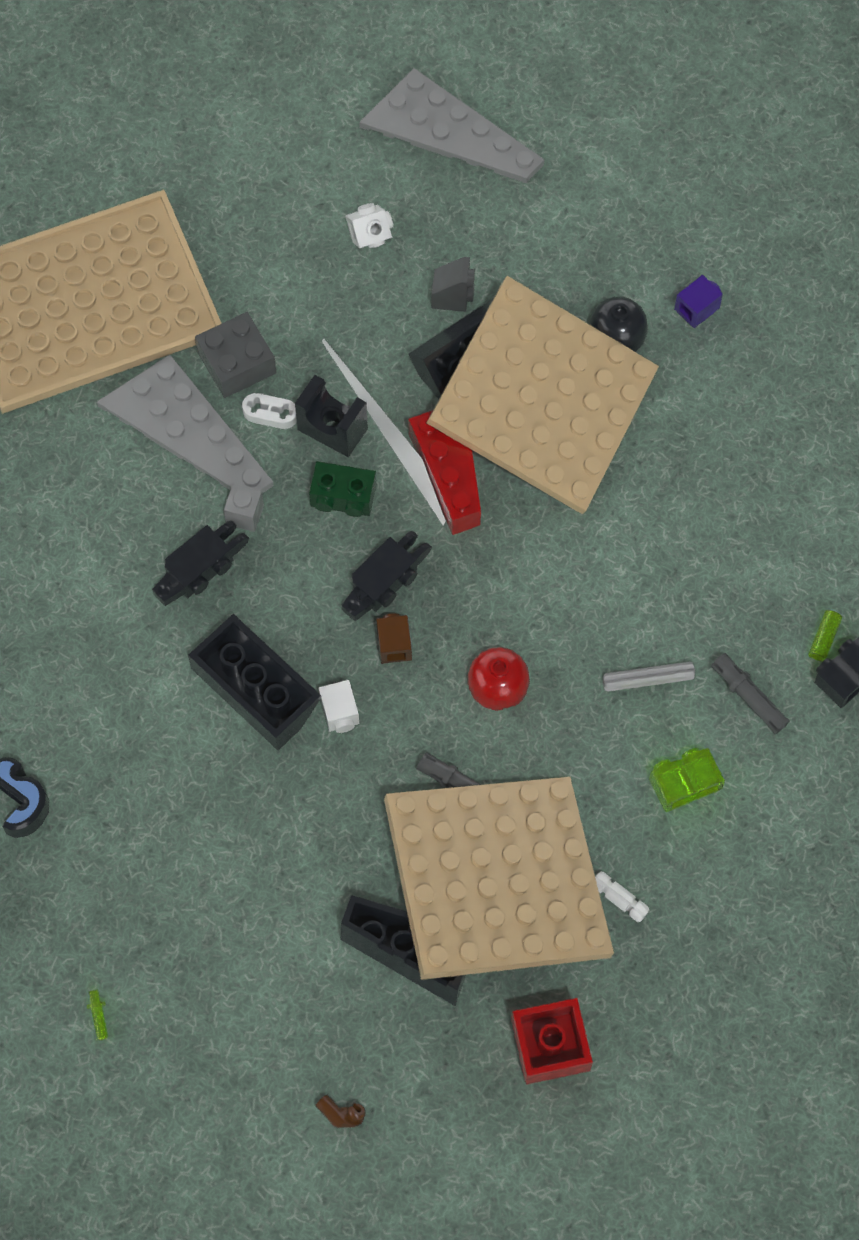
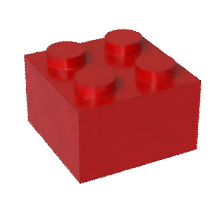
M578 998L512 1011L511 1023L526 1085L591 1071L593 1061Z

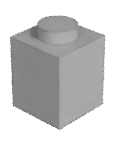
M232 484L224 507L225 521L232 520L237 525V528L255 532L264 507L262 491Z

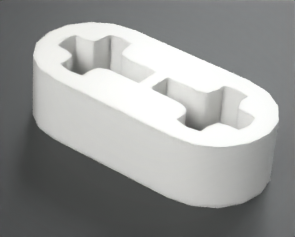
M253 393L245 397L242 402L244 417L252 423L288 429L297 422L295 404L288 399ZM255 403H259L261 409H258L256 413H252L251 407H254ZM284 409L289 410V415L285 419H281L280 413H283Z

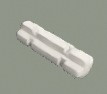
M601 871L595 876L599 893L604 892V897L622 911L630 912L629 916L635 921L641 922L649 912V907L641 900L637 902L635 900L636 897L616 881L614 883L611 882L612 878Z

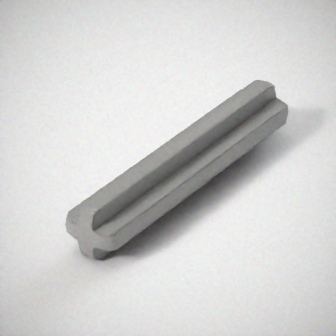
M689 661L605 673L603 675V685L605 691L609 692L694 679L695 669L693 663Z

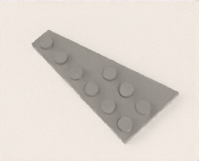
M415 68L359 122V126L362 129L368 131L371 129L383 133V136L392 139L395 137L410 142L413 146L449 158L455 157L473 166L479 165L494 170V173L523 183H527L544 165L542 157Z
M168 355L97 401L99 408L118 417L126 425L137 429L145 437L178 458L186 460L202 473L205 472L229 490H231L232 484L260 490L264 493L274 486L271 478L171 355Z

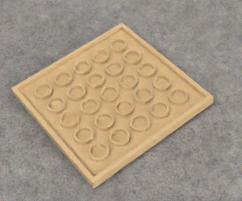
M506 276L432 411L427 424L583 514L586 512L659 366L509 276Z
M570 777L386 794L384 802L421 980L612 957L614 951Z

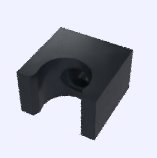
M314 375L295 402L297 429L342 455L349 457L368 430L367 403L357 397L351 406L342 404L326 390L325 380ZM331 421L338 422V424L335 426L326 425L328 422Z

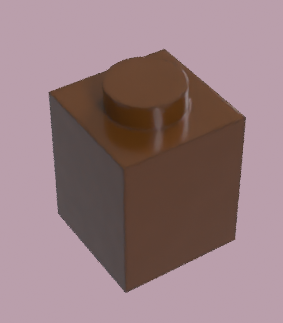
M392 613L384 615L382 618H377L381 664L411 661L412 648L408 616Z

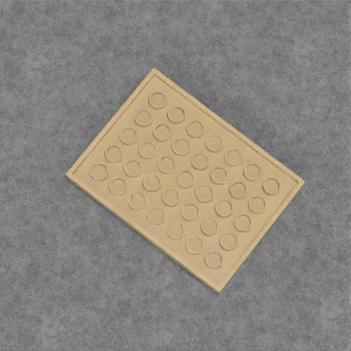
M165 190L0 246V410L2 414L196 345V335L222 324Z

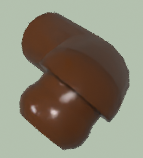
M328 1094L323 1096L315 1105L329 1122L337 1128L357 1127L362 1124L366 1114L365 1108L361 1104L354 1103L353 1106L339 1107Z

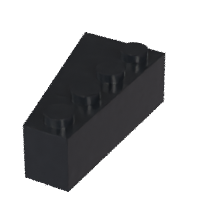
M351 895L341 922L340 940L456 1007L466 975L421 980L407 911Z

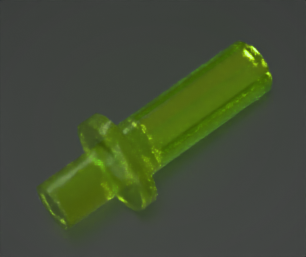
M98 990L89 991L91 1004L87 1005L86 1008L87 1010L91 1009L97 1039L104 1040L108 1038L103 1012L106 1002H100Z

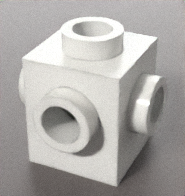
M374 203L365 204L358 207L357 212L345 215L352 241L359 248L365 246L369 248L383 245L386 239L392 238L390 228H393V221L391 215L379 205H374Z

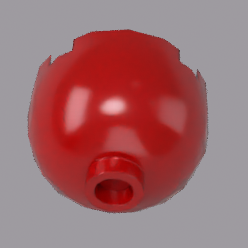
M504 647L489 648L479 653L472 661L468 673L469 690L474 700L483 707L495 711L518 705L526 696L530 684L528 666L522 656Z

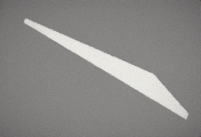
M323 338L322 343L357 396L367 403V411L442 525H444L446 521L423 459Z

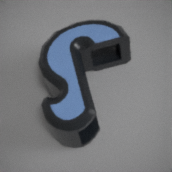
M3 757L0 759V790L21 806L12 813L2 827L6 835L14 838L25 837L34 833L43 824L49 813V798L39 781L32 777H25L26 774L20 762L11 757Z

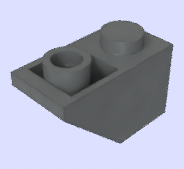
M462 257L434 270L431 294L432 309L466 312L467 302H473L475 287V269H470V257Z

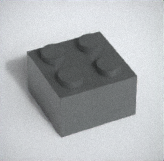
M248 311L195 336L197 353L223 398L276 374L275 357Z

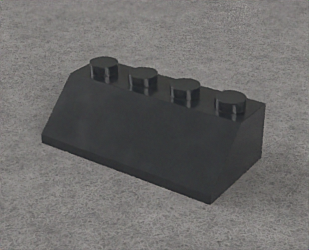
M493 299L408 354L419 377L438 399H440Z
M232 614L188 654L191 669L276 750H280L301 730L322 698L308 682L235 614Z

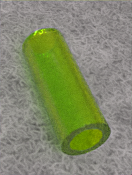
M831 610L824 612L808 653L810 658L820 662L827 658L842 620V616L839 613Z

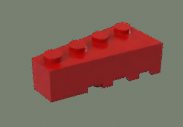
M432 411L408 419L409 437L416 452L423 459L442 513L452 535L481 525V506L473 453L470 448L427 424Z

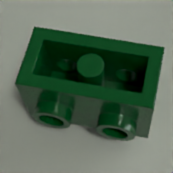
M316 461L309 492L310 506L322 512L334 510L345 512L352 517L370 516L377 485L376 471Z

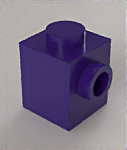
M702 274L677 294L674 310L693 328H696L720 309L723 293L715 282L709 281Z

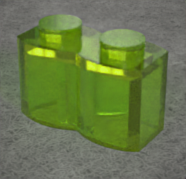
M692 748L683 753L680 760L671 762L670 759H666L653 766L654 770L651 771L649 780L665 812L675 810L694 800L701 799L723 789L725 780L709 748L702 750Z

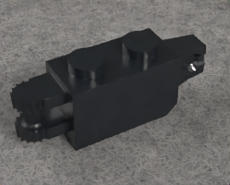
M232 520L227 521L215 532L206 525L165 559L166 574L152 589L153 594L166 606L183 595L188 599L193 594L198 595L202 593L209 585L208 581L217 574L219 576L225 574L230 569L234 561L233 556L246 546L249 537L242 533L226 544L224 540L237 528V525Z
M414 531L408 532L398 543L389 537L352 573L353 590L343 602L342 611L356 621L371 609L377 612L382 606L388 607L396 598V592L403 585L407 587L415 580L418 574L416 572L417 566L430 553L432 546L426 542L413 554H410L407 550L415 543L418 536Z

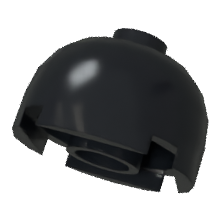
M623 296L612 297L602 301L594 309L589 325L634 352L644 344L648 331L647 318L642 307L632 299Z

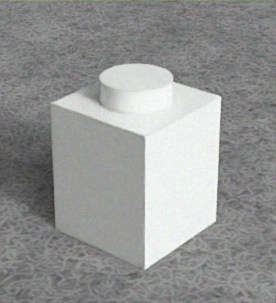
M349 680L318 687L319 694L322 697L320 701L329 732L334 730L337 733L348 732L355 727L354 725L359 724V713Z

